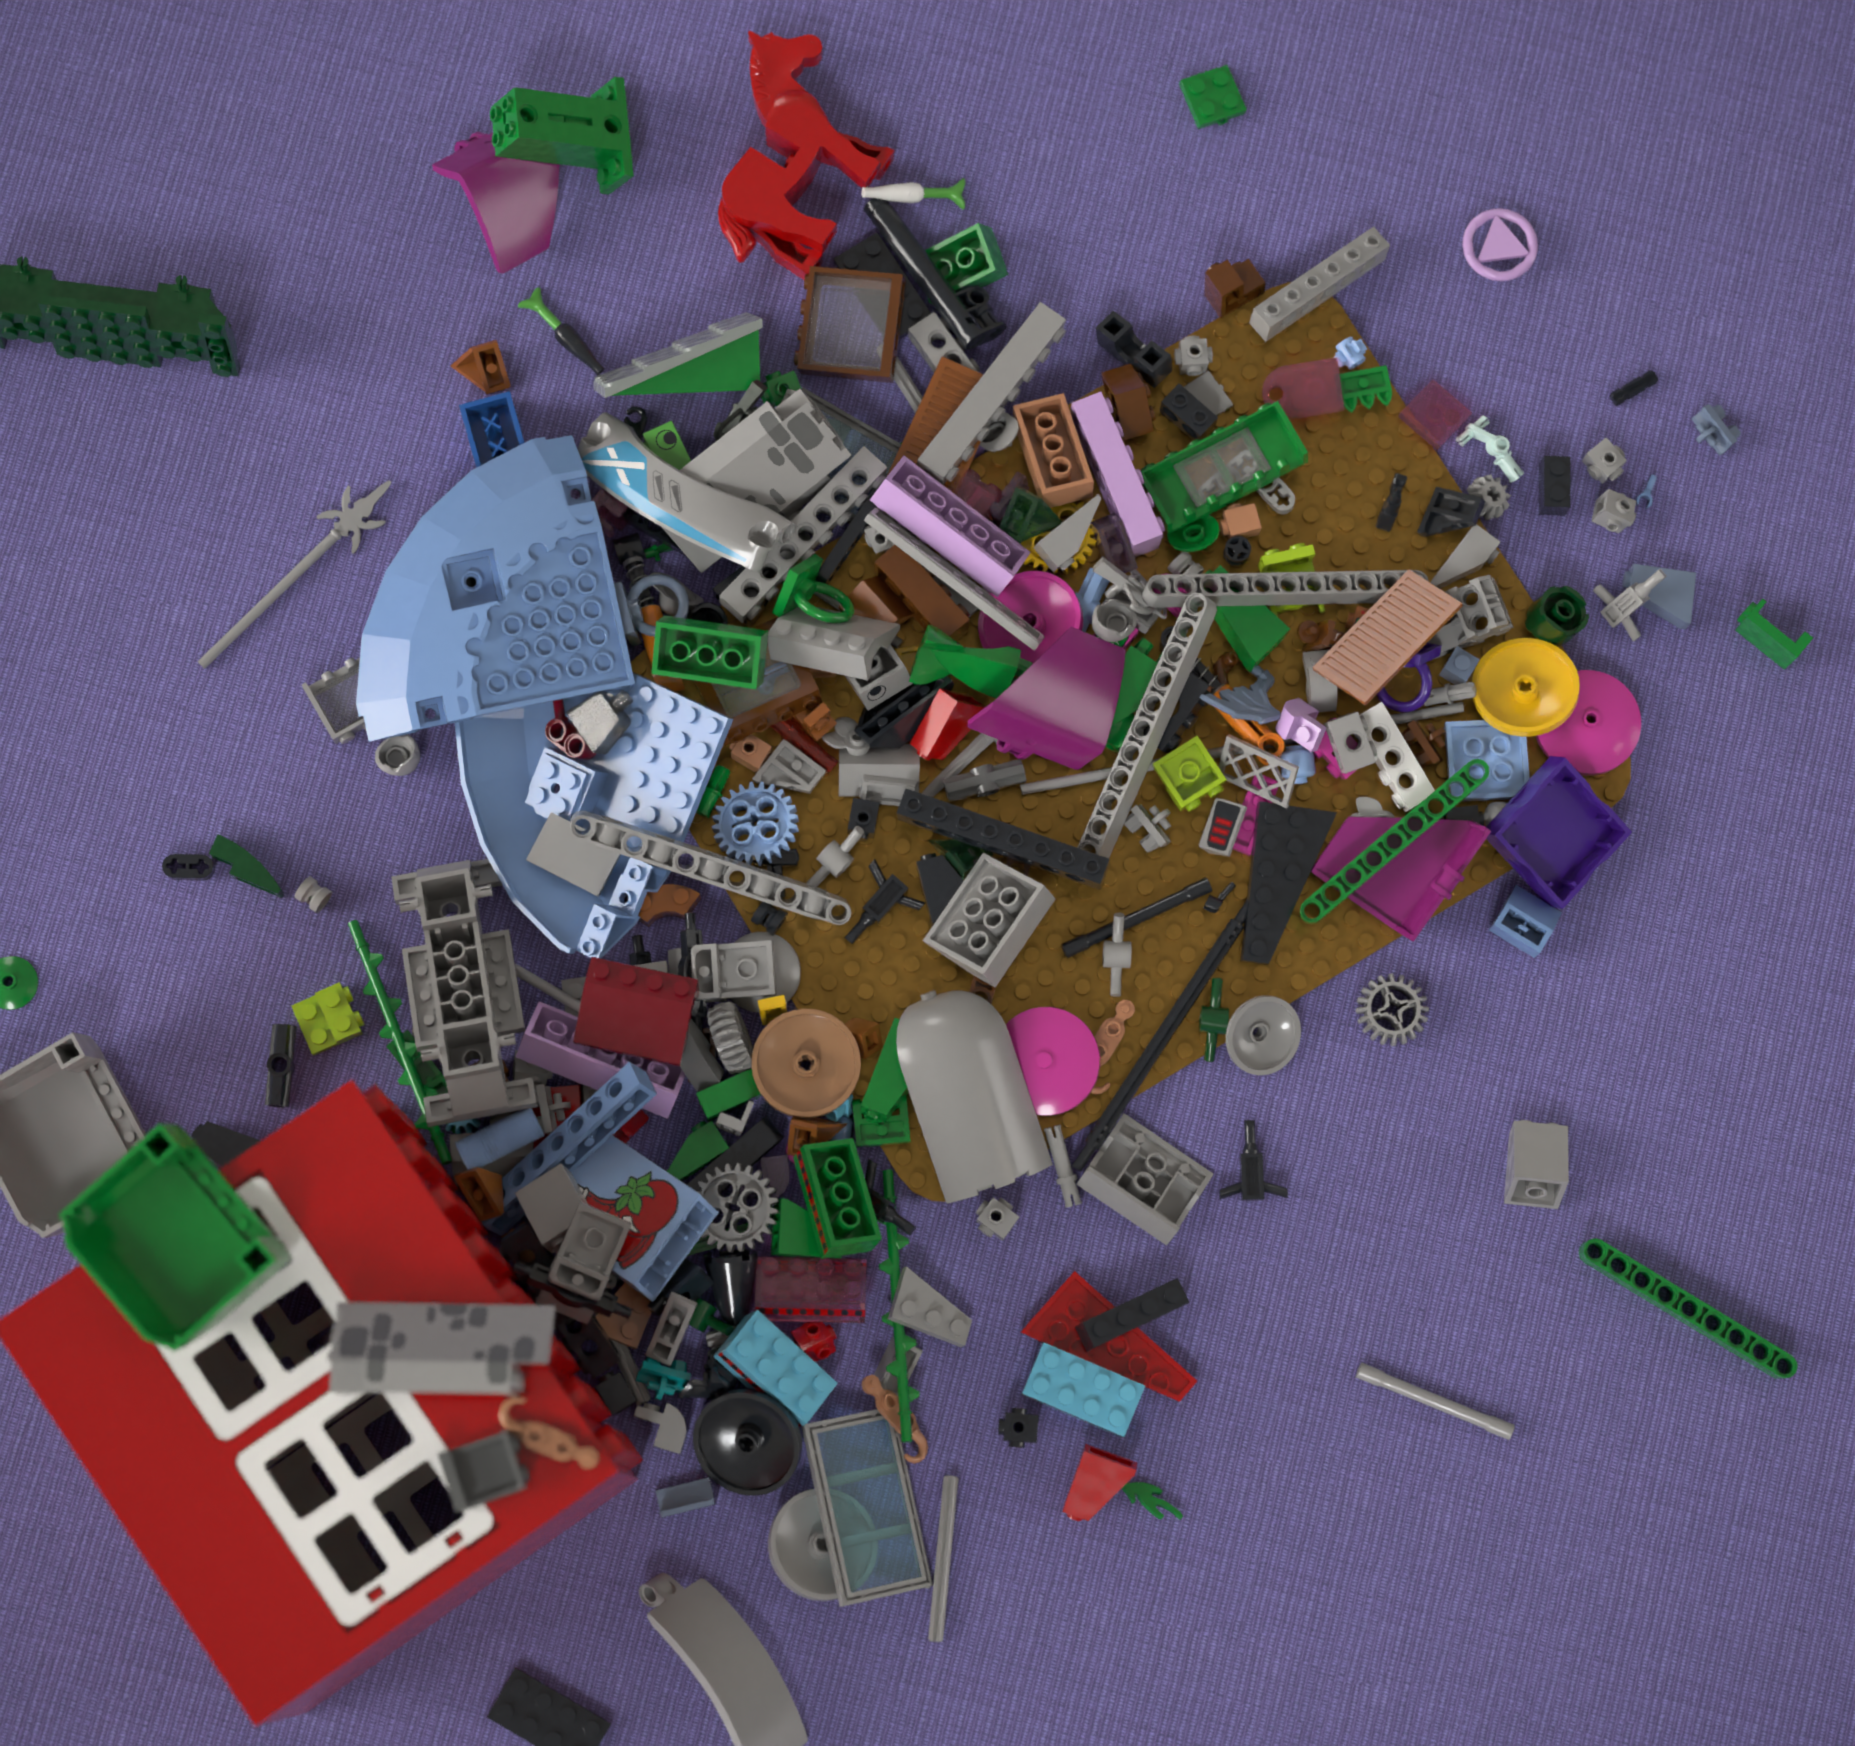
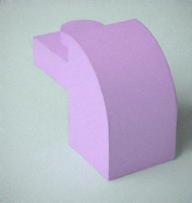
M1296 698L1285 702L1275 729L1284 740L1293 739L1310 752L1318 750L1327 727L1316 721L1319 712L1317 709L1302 699Z

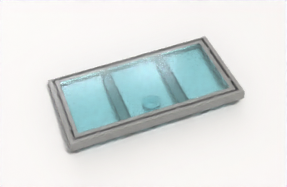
M878 1409L801 1426L840 1607L921 1588L928 1589L933 1586L900 1434L882 1416Z

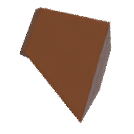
M497 339L471 347L450 366L483 390L486 395L511 387Z
M792 1117L789 1128L787 1155L795 1156L800 1148L806 1144L830 1141L847 1123L817 1117Z
M479 1167L455 1174L454 1178L458 1183V1189L468 1200L480 1222L501 1216L504 1213L502 1175Z

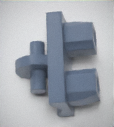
M1708 404L1692 418L1696 428L1701 433L1696 438V441L1700 444L1706 440L1718 455L1721 456L1737 442L1741 432L1736 425L1727 427L1722 419L1726 415L1720 405L1711 407Z

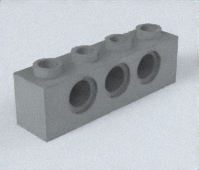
M935 312L908 329V338L933 372H935L942 356L949 360H955L976 372H980L979 366L974 359H968L964 354L965 348L957 337L954 339L948 332L950 330L948 324L942 317L938 318ZM934 340H941L945 345L941 348H936L931 343Z

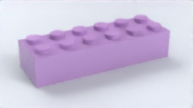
M1098 392L1072 402L1070 413L1081 446L1129 559L1158 549L1163 538L1162 532L1165 531L1161 518L1154 515L1152 510L1154 502L1149 492L1145 494L1142 487L1144 479L1140 470H1135L1132 464V460H1134L1132 450L1129 445L1125 446L1121 438L1124 436L1122 427L1118 421L1114 422L1111 415L1113 407L1109 398L1104 399L1102 392Z
M905 456L901 458L870 499L878 509L886 512L899 525L907 528L920 541L928 544L944 559L949 560L961 569L966 576L974 579L987 592L992 593L996 597L1008 585L1031 553Z
M540 1001L538 1002L519 1046L516 1058L595 1090H599L628 1062H631L647 1072L657 1093L642 1109L668 1119L685 1078V1073L680 1066L574 1044L573 1039L578 1017Z

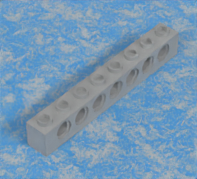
M863 446L792 520L796 525L792 538L786 544L777 541L775 549L769 551L761 571H752L745 568L719 595V603L741 623L747 618L752 620L760 612L761 608L759 606L764 600H772L779 592L777 587L785 581L789 569L814 555V549L820 543L822 545L826 544L832 537L833 533L831 531L837 525L841 527L851 517L849 512L855 506L860 508L869 497L867 494L873 487L876 490L880 487L886 478L887 466ZM856 476H861L865 479L866 483L856 485L852 479ZM844 495L848 501L840 504L835 501L834 497ZM820 513H825L830 517V520L828 522H820L816 516ZM808 532L812 535V539L803 541L799 538L798 534ZM784 550H789L794 554V557L786 560L781 557L780 553ZM765 569H772L776 572V576L769 579L764 577L762 572ZM750 587L755 588L758 591V595L748 597L745 595L744 590Z

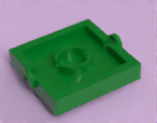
M1228 65L1197 73V75L1182 79L1179 82L1198 130L1217 123L1219 126L1224 125L1229 119L1244 115L1247 111Z

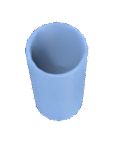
M527 1108L520 1111L517 1110V1112L510 1114V1116L508 1115L500 1119V1121H495V1123L490 1124L486 1128L484 1127L480 1131H475L470 1136L468 1135V1137L455 1142V1145L467 1170L476 1167L482 1168V1166H487V1164L493 1163L496 1159L499 1160L502 1156L505 1157V1155L507 1156V1154L514 1152V1150L522 1148L524 1145L526 1146L534 1142V1140H539V1138L544 1137V1133L533 1110Z

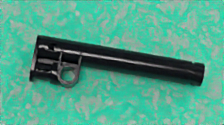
M877 198L869 200L864 206V212L964 348L970 350L1000 336L1005 331L1007 325L1004 321L999 322L992 313L993 308L988 303V292L980 286H972L956 293L893 206L890 205V202Z

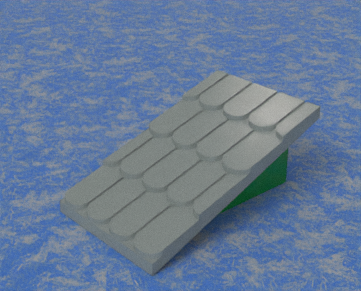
M745 312L710 324L707 330L673 341L670 347L632 359V364L596 376L593 381L594 390L605 398L618 395L747 391L752 381L757 379L760 381L759 329L763 328L762 318Z

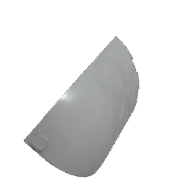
M933 990L920 995L921 1000L908 1006L899 1020L897 1052L901 1070L946 1203L977 1196L979 1191L991 1188L993 1184L995 1189L1014 1183V1179L1024 1174L1031 1176L1053 1165L1008 1029L998 1011L982 997L967 991L956 990L936 994V991Z

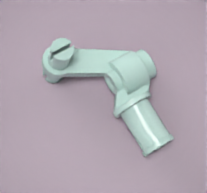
M1482 415L1473 424L1469 423L1465 427L1466 430L1456 437V441H1460L1458 443L1460 446H1464L1472 438L1486 443L1487 452L1496 458L1493 463L1499 465L1509 479V482L1512 483L1519 479L1518 475L1522 476L1524 471L1521 470L1512 458L1511 450L1508 451L1510 446L1508 439L1501 435L1495 436L1483 430L1490 422L1486 420V416Z

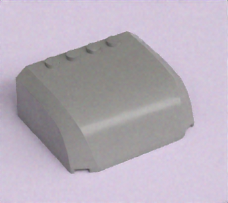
M74 1032L0 1075V1188L17 1220L38 1233L40 1237L48 1238L65 1233L62 1219L59 1218L58 1214L146 1136L141 1123L100 1047L91 1036Z

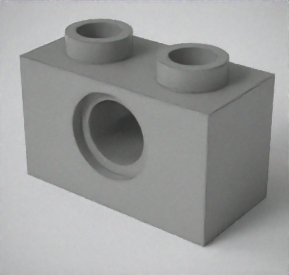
M1353 712L1323 723L1327 727L1326 732L1341 774L1376 763L1374 756H1377V750L1373 741H1368L1365 733L1368 730V725L1363 715L1359 716L1358 712ZM1350 734L1355 735L1358 739V745L1353 750L1346 744V739Z

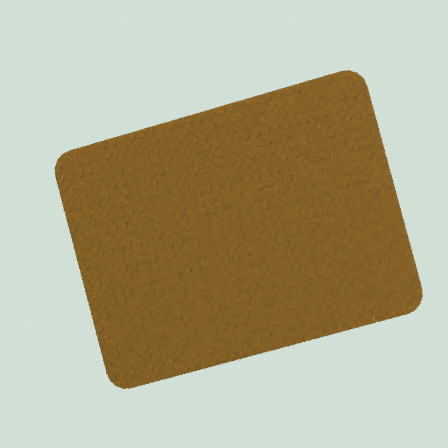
M1286 282L1267 289L1264 294L1223 318H1217L1188 335L1199 336L1200 339L1207 338V347H1212L1213 359L1212 363L1208 364L1206 372L1209 371L1217 383L1223 385V391L1233 403L1231 408L1217 416L1216 427L1205 438L1211 436V433L1217 428H1226L1234 424V421L1240 416H1249L1257 412L1258 408L1262 405L1278 401L1308 451V463L1279 477L1295 495V505L1291 512L1278 514L1254 491L1210 514L1219 524V520H1222L1223 512L1227 510V507L1238 503L1242 504V506L1255 503L1262 528L1259 535L1246 538L1250 542L1251 553L1247 562L1242 566H1231L1224 560L1223 551L1228 539L1227 535H1222L1221 530L1213 544L1199 551L1188 552L1192 556V561L1199 563L1204 568L1202 574H1205L1209 569L1214 571L1220 565L1229 573H1260L1258 563L1266 551L1279 549L1281 552L1290 550L1289 547L1292 545L1305 543V546L1313 544L1315 556L1312 562L1315 572L1410 569L1422 571L1428 577L1429 582H1431L1472 526L1427 537L1420 536L1417 531L1436 487L1461 493L1462 491L1392 383V398L1388 406L1381 403L1377 395L1370 409H1367L1357 399V405L1352 413L1343 406L1342 402H1339L1334 379L1335 375L1380 366L1342 306L1333 297H1330L1265 342L1249 323L1253 309L1291 283ZM1348 337H1352L1356 341L1361 339L1367 347L1366 353L1363 354L1366 360L1351 370L1345 365L1340 368L1334 359L1335 353L1338 352L1335 347ZM1180 340L1164 349L1171 355L1172 372L1155 388L1148 384L1151 393L1148 404L1152 406L1155 414V421H1152L1154 432L1123 440L1124 445H1129L1134 456L1132 464L1135 470L1139 469L1140 472L1144 466L1150 463L1156 464L1164 460V457L1173 451H1182L1193 441L1159 411L1161 401L1178 383L1184 387L1204 374L1196 376L1180 375L1179 364L1175 365L1174 349H1178ZM1104 386L1096 388L1076 401L1098 392H1102L1104 399H1106ZM1072 403L1068 405L1069 410H1071ZM1111 413L1113 420L1115 422L1114 413ZM1017 435L1010 447L1008 446L1001 451H988L975 458L957 494L960 499L985 518L995 521L996 525L1001 528L1007 527L1012 531L1017 529L1012 526L1013 520H1019L1016 517L1017 510L1025 512L1022 508L1023 503L1026 502L1031 505V496L1036 497L1039 501ZM1241 438L1217 450L1226 466L1237 455L1248 449ZM1209 455L1185 467L1197 491L1205 482L1219 472ZM1243 459L1244 464L1238 470L1241 477H1243L1241 472L1246 466L1253 468V459L1249 461ZM1090 469L1094 481L1093 497L1074 503L1078 505L1084 502L1085 505L1096 495L1101 497V501L1093 516L1096 522L1091 527V529L1097 530V535L1090 537L1096 540V544L1093 547H1089L1093 551L1091 556L1084 555L1086 558L1085 564L1077 561L1078 568L1076 571L1069 566L1067 575H1064L1062 570L1058 569L1056 576L1064 580L1076 594V592H1079L1089 569L1093 568L1102 557L1127 576L1132 575L1130 570L1135 568L1147 582L1154 575L1172 574L1167 568L1183 551H1179L1170 545L1166 529L1162 532L1163 538L1158 549L1129 559ZM1396 473L1407 476V481L1401 493V506L1392 530L1388 532L1376 528V522L1384 501L1389 496V488ZM1230 474V475L1232 476L1233 480L1236 482L1235 476H1233L1232 474ZM1221 478V482H1222L1225 486H1227V485L1225 484L1223 478ZM1273 482L1267 484L1262 488H1270L1273 485ZM1214 483L1216 488L1212 493L1203 492L1204 499L1220 490L1216 483ZM1278 486L1273 492L1279 498L1278 505L1284 504L1288 506L1289 498H1281L1277 492L1280 489ZM1152 508L1155 517H1158L1157 514H1156V512H1155L1154 509ZM1042 516L1034 518L1035 523L1038 525H1045L1047 523V520ZM1069 516L1061 517L1060 521L1063 523ZM1478 519L1477 525L1487 531L1481 520ZM1031 532V535H1037V534H1038V533H1035V532ZM863 534L829 585L839 589L848 596L862 580L875 577V561L885 551L875 554L873 548L867 544ZM841 537L815 551L816 555L824 559L822 564ZM925 544V545L928 546L930 549H932L935 553H937L939 556H941L936 550H934V549H933L932 547H930L928 544ZM1498 547L1496 550L1500 553L1491 565L1486 562L1480 570L1440 588L1446 592L1456 586L1458 588L1469 584L1470 580L1490 575L1495 579L1514 627L1499 636H1490L1484 639V642L1477 645L1461 648L1478 659H1481L1490 649L1505 641L1517 638L1537 639L1525 626L1527 611L1533 600ZM1032 561L1027 565L1023 563L1016 574L1033 571L1034 563ZM953 564V566H954L956 569H958L960 572H962L961 569H959L957 566H955V565ZM1039 566L1035 571H1042L1043 567ZM1048 569L1047 573L1053 574L1052 570ZM967 576V577L970 578L973 582H975L977 585H979L981 588H983L982 585H980L978 582H976V581H975L974 579H972L971 577ZM785 581L777 587L779 592L769 601L753 627L778 617L772 611ZM1109 581L1105 592L1113 585L1112 582ZM1358 584L1361 589L1367 590L1365 586ZM1384 584V586H1385L1386 588H1388V589L1391 588L1390 585ZM1333 585L1335 589L1342 591L1339 586ZM1255 586L1258 591L1265 592L1263 588ZM1104 592V594H1103L1102 597H1101V600H1100V603H1101V604L1103 603V601H1104L1105 598H1106L1105 592ZM1471 593L1467 596L1466 603L1468 606L1476 604L1478 594ZM815 594L808 601L815 607L839 611ZM1375 603L1324 604V613H1319L1318 605L1278 614V618L1290 630L1285 639L1258 665L1264 671L1268 670L1275 679L1274 685L1267 692L1269 702L1275 709L1281 713L1285 702L1300 698L1308 703L1306 697L1307 679L1302 660L1304 652L1302 648L1306 643L1301 642L1297 636L1299 624L1307 620L1319 623L1330 619L1336 622L1334 629L1346 634L1349 628H1345L1349 612L1354 613L1357 606L1370 609ZM720 606L728 617L727 625L749 628L745 623H741L724 606ZM1198 607L1197 613L1200 612L1204 607ZM980 609L969 617L968 633L957 641L964 647L983 648L978 633ZM1167 609V618L1162 619L1158 617L1146 634L1138 631L1137 637L1125 651L1127 652L1130 646L1134 647L1141 638H1144L1154 645L1148 657L1157 661L1161 655L1159 650L1161 634L1167 627L1174 626L1178 618ZM913 617L900 625L896 636L901 638L903 642L899 648L920 645L925 631ZM1481 617L1476 621L1477 630L1486 628L1488 624L1487 618ZM1215 619L1197 656L1198 659L1201 658L1200 661L1206 668L1209 667L1208 670L1213 675V664L1224 652H1235ZM1089 624L1086 633L1090 635L1095 634L1092 624ZM1193 627L1188 629L1187 637L1193 633ZM1562 645L1558 646V648L1566 653ZM768 646L765 668L780 662L770 659ZM644 650L631 661L632 671L654 681L647 652ZM1453 652L1426 662L1432 675V689L1445 687L1447 683L1454 685L1439 676ZM1240 659L1227 674L1229 685L1232 688L1245 686L1249 689L1250 685L1257 681V678L1245 668ZM785 663L789 673L776 678L774 690L770 695H763L759 693L758 689L711 684L727 716L732 718L798 689L801 686V682L792 665ZM1403 667L1384 687L1387 693L1395 700L1401 702L1411 701L1417 697L1421 690L1422 681L1420 673L1416 667ZM1474 670L1466 683L1472 682ZM836 674V677L814 678L821 694L822 703L824 702L830 709V716L834 720L839 717H849L858 724L865 706L845 675ZM952 674L948 675L954 682L953 692L971 695L984 706L989 705L996 699L972 689ZM1171 676L1166 680L1165 687L1171 683ZM682 679L685 690L678 691L677 693L705 706L693 680ZM1337 688L1336 711L1318 712L1316 721L1323 725L1330 718H1339L1353 712H1358L1360 715L1381 703L1376 695L1365 706L1345 691ZM1473 698L1453 702H1462L1464 712L1418 720L1427 736H1429L1430 734L1425 728L1429 723H1432L1436 730L1444 727L1445 722L1484 720L1477 711ZM1179 699L1171 717L1174 716L1179 710ZM1161 701L1155 704L1154 711L1160 708ZM1445 702V703L1433 704V705H1430V706L1422 705V706H1421L1420 708H1418L1417 710L1425 709V708H1430V707H1435V706L1446 705V704H1448V703ZM1208 704L1205 708L1202 706L1197 713L1198 719L1190 729H1186L1181 735L1182 742L1178 747L1195 736L1199 737L1206 749L1223 747L1229 734L1238 739H1243L1212 705ZM1385 706L1390 715L1404 713L1394 711ZM1586 717L1589 723H1594V721L1591 720V717ZM790 718L787 721L775 723L766 730L755 732L752 735L771 745L773 752L782 740L785 739L826 770V774L811 793L775 787L776 792L783 789L784 797H791V805L796 806L797 812L795 814L799 817V822L795 823L798 826L799 832L792 833L796 841H787L790 849H797L800 858L797 867H782L783 876L806 883L821 868L822 864L817 860V857L823 849L833 840L841 845L849 836L847 829L853 798L860 799V797H839V749L828 745L822 737L818 741L813 740L793 718ZM1278 720L1265 724L1273 733L1278 734L1275 729ZM1408 723L1396 725L1400 733L1409 727ZM835 726L827 733L835 731ZM971 729L944 760L932 758L929 761L920 757L919 793H922L981 733ZM1379 729L1372 730L1371 736L1373 740L1382 742L1384 739L1383 732ZM1350 734L1351 737L1358 743V739L1353 734ZM1444 734L1443 736H1441V738H1442L1443 741L1445 742V734ZM1536 736L1526 737L1530 778L1548 759L1540 748ZM993 741L957 775L968 773L971 769L986 764L995 766L1018 760V758L1010 752L1002 753L998 751L997 745ZM1419 741L1409 747L1414 755L1423 750ZM1433 741L1432 744L1444 761L1437 765L1431 764L1422 768L1434 790H1436L1448 780L1446 745L1439 749ZM1296 743V744H1291V745H1285L1283 752L1285 751V747L1295 746V745H1300V744H1299V743ZM723 744L712 774L718 765L724 766L731 771L721 792L722 797L730 799L731 794L729 790H733L736 793L740 792V784H742L745 790L749 789V784L753 782L752 778L756 773L731 758L732 750L729 749L731 744L726 746ZM1105 747L1099 756L1078 770L1033 753L1026 759L1021 760L1026 775V782L1021 784L1111 768L1118 753ZM1157 748L1152 760L1162 758L1169 753ZM1276 748L1264 749L1271 754L1277 752ZM1139 750L1133 754V761L1138 758ZM1387 752L1385 760L1390 765H1396L1397 756L1393 752ZM1255 754L1252 755L1259 768L1267 766L1260 763ZM1315 755V775L1307 778L1308 783L1294 784L1289 801V806L1337 812L1315 863L1347 817L1358 812L1356 798H1373L1381 804L1383 810L1391 812L1395 817H1404L1415 808L1413 807L1405 812L1403 808L1399 809L1392 799L1394 793L1389 785L1385 786L1378 775L1380 769L1376 763L1357 769L1347 779H1341L1340 777L1336 779L1327 770L1326 766L1328 763L1322 756L1317 758ZM1630 756L1617 768L1607 773L1593 776L1581 775L1589 783L1595 795L1610 808L1623 798L1631 780ZM1247 757L1237 761L1243 774L1253 771ZM1221 758L1213 759L1218 767ZM1232 764L1226 765L1224 773L1235 778L1238 777ZM1277 766V768H1278V770H1279V772H1280V774H1281V768H1280V766ZM1271 769L1261 772L1262 775L1276 780ZM1147 771L1131 809L1135 805L1139 806L1142 804L1152 818L1155 817L1149 809L1154 805L1160 812L1168 809L1171 814L1166 820L1171 824V827L1165 831L1160 823L1158 824L1171 840L1168 845L1159 847L1151 852H1146L1139 841L1147 836L1149 832L1142 826L1135 833H1132L1124 824L1109 857L1110 866L1101 890L1030 866L1028 877L1043 884L1053 895L1055 901L996 986L991 1005L998 1011L1005 1024L1016 1015L1029 1009L1053 1007L1065 1010L1078 1017L1087 1025L1095 1037L1102 1023L1116 1016V1006L1120 1001H1131L1135 1007L1132 1017L1124 1021V1036L1110 1059L1100 1067L1095 1087H1101L1109 1082L1111 1086L1102 1094L1090 1093L1082 1103L1065 1113L1051 1116L1037 1115L1048 1149L1050 1147L1044 1132L1045 1128L1051 1127L1053 1136L1056 1137L1053 1126L1061 1124L1065 1140L1100 1119L1230 919L1235 918L1247 900L1252 852L1248 856L1232 849L1230 857L1210 854L1200 848L1199 843L1215 799L1220 798L1242 805L1248 790L1226 780L1225 784L1222 785L1224 788L1222 792L1212 798L1209 795L1204 796L1200 799L1202 804L1190 812L1187 809L1180 812L1156 771ZM1402 774L1399 777V784L1403 788H1409L1411 780L1407 775ZM1128 775L1122 779V785L1128 781ZM1254 776L1246 778L1248 784H1251ZM1107 779L1025 795L1021 794V784L1002 788L999 792L984 797H977L975 795L954 802L948 801L945 789L943 788L933 798L1078 847ZM753 782L755 788H758L759 784ZM1278 787L1275 796L1283 800L1284 793L1281 787ZM718 798L710 818H705L695 813L689 831L700 848L727 857L726 851L721 852L719 848L720 843H716L714 839L716 833L712 830V826L716 824L712 816L720 815L715 807L724 806L722 799ZM1117 799L1112 802L1111 810L1117 806ZM1511 799L1462 801L1456 807L1478 805L1479 812L1482 811L1484 813L1490 803H1508ZM1434 800L1428 803V809L1431 813L1439 814L1442 812L1443 806L1439 801ZM880 804L874 839L868 838V841L858 840L848 852L854 858L850 866L837 878L830 872L817 886L846 899L851 909V917L848 922L836 925L774 905L773 907L788 913L787 918L775 935L785 939L794 948L801 965L800 983L797 991L791 998L796 1008L820 1010L831 1014L844 1024L855 1017L879 1023L882 1044L884 1046L894 1018L900 1019L908 1006L921 1000L920 995L933 990L936 991V994L956 990L969 992L974 975L924 943L923 939L932 928L926 903L920 910L897 903L879 924L875 922V924L867 927L853 944L844 938L860 920L861 914L864 912L862 911L863 906L879 890V886L868 866L876 859L886 880L892 874L895 875L909 888L905 896L925 902L916 868V861H920L921 856L936 853V856L943 855L963 881L983 853L1005 865L1007 858L900 821L896 814L899 806ZM765 807L762 812L769 813L774 807ZM741 810L735 816H744L747 811ZM1106 824L1101 827V835L1106 831ZM769 831L764 835V837L770 838L774 836L776 832ZM741 835L738 841L747 840L749 835ZM1487 839L1461 875L1465 879L1463 882H1458L1451 892V899L1444 898L1431 918L1513 869ZM1094 848L1091 853L1095 854L1096 849ZM756 866L767 870V866ZM1012 867L1016 871L1023 874V871L1020 868ZM734 871L730 874L729 879L733 882H740L744 874L741 871ZM1310 872L1270 963L1265 965L1240 961L1243 929L1133 1098L1204 1056L1207 1033L1199 1032V1018L1201 1006H1210L1213 978L1223 979L1221 1007L1229 1008L1230 1021L1232 1015L1243 1003L1257 996H1275L1290 1004L1400 938L1402 935L1349 898L1343 901L1320 922L1316 924L1305 923L1300 917L1302 903L1326 883ZM1204 877L1210 882L1212 892L1193 901L1183 903L1123 932V941L1131 942L1132 952L1131 967L1122 968L1121 996L1119 997L1110 996L1111 968L1103 967L1104 941H1112V937L1068 959L1061 948L1062 943L1113 922L1115 913H1123L1126 916L1180 891L1185 886ZM1230 882L1236 885L1225 898L1217 913H1211L1203 908L1209 895L1218 898ZM1329 887L1325 891V896L1330 901H1336L1340 897V892L1333 887ZM785 888V899L792 898L795 893L794 889ZM726 890L750 932H767L764 926L756 925L751 921L752 916L762 901ZM1310 904L1305 907L1304 913L1308 918L1312 919L1318 917L1320 910L1316 905ZM836 905L832 908L831 914L841 916L845 912V907L843 905ZM977 994L978 996L982 997L983 999H985V1000L987 1001V999H986V997H985L984 995H982V994ZM1218 1034L1216 1048L1226 1043V1035ZM883 1047L866 1059L861 1058L860 1075L852 1092L853 1099L861 1098V1101H863ZM908 1093L907 1104L911 1143L881 1145L880 1147L898 1177L913 1193L930 1201L946 1202L910 1093ZM896 1108L891 1116L900 1115L899 1108Z

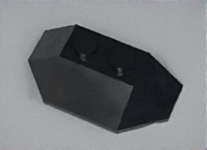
M945 676L927 684L919 685L913 683L870 710L864 707L858 721V726L854 730L856 735L870 748L902 747L915 735L939 689L952 691L954 686L953 680Z

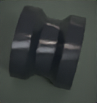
M1242 536L1230 538L1223 551V557L1227 564L1235 567L1245 564L1251 553L1250 542Z

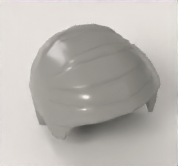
M1110 599L1101 605L1098 604L1092 615L1093 631L1100 639L1107 642L1123 640L1134 631L1137 624L1136 613L1130 606L1115 599Z
M408 734L387 738L375 751V762L378 767L387 774L394 776L410 774L416 769L421 758L418 744Z

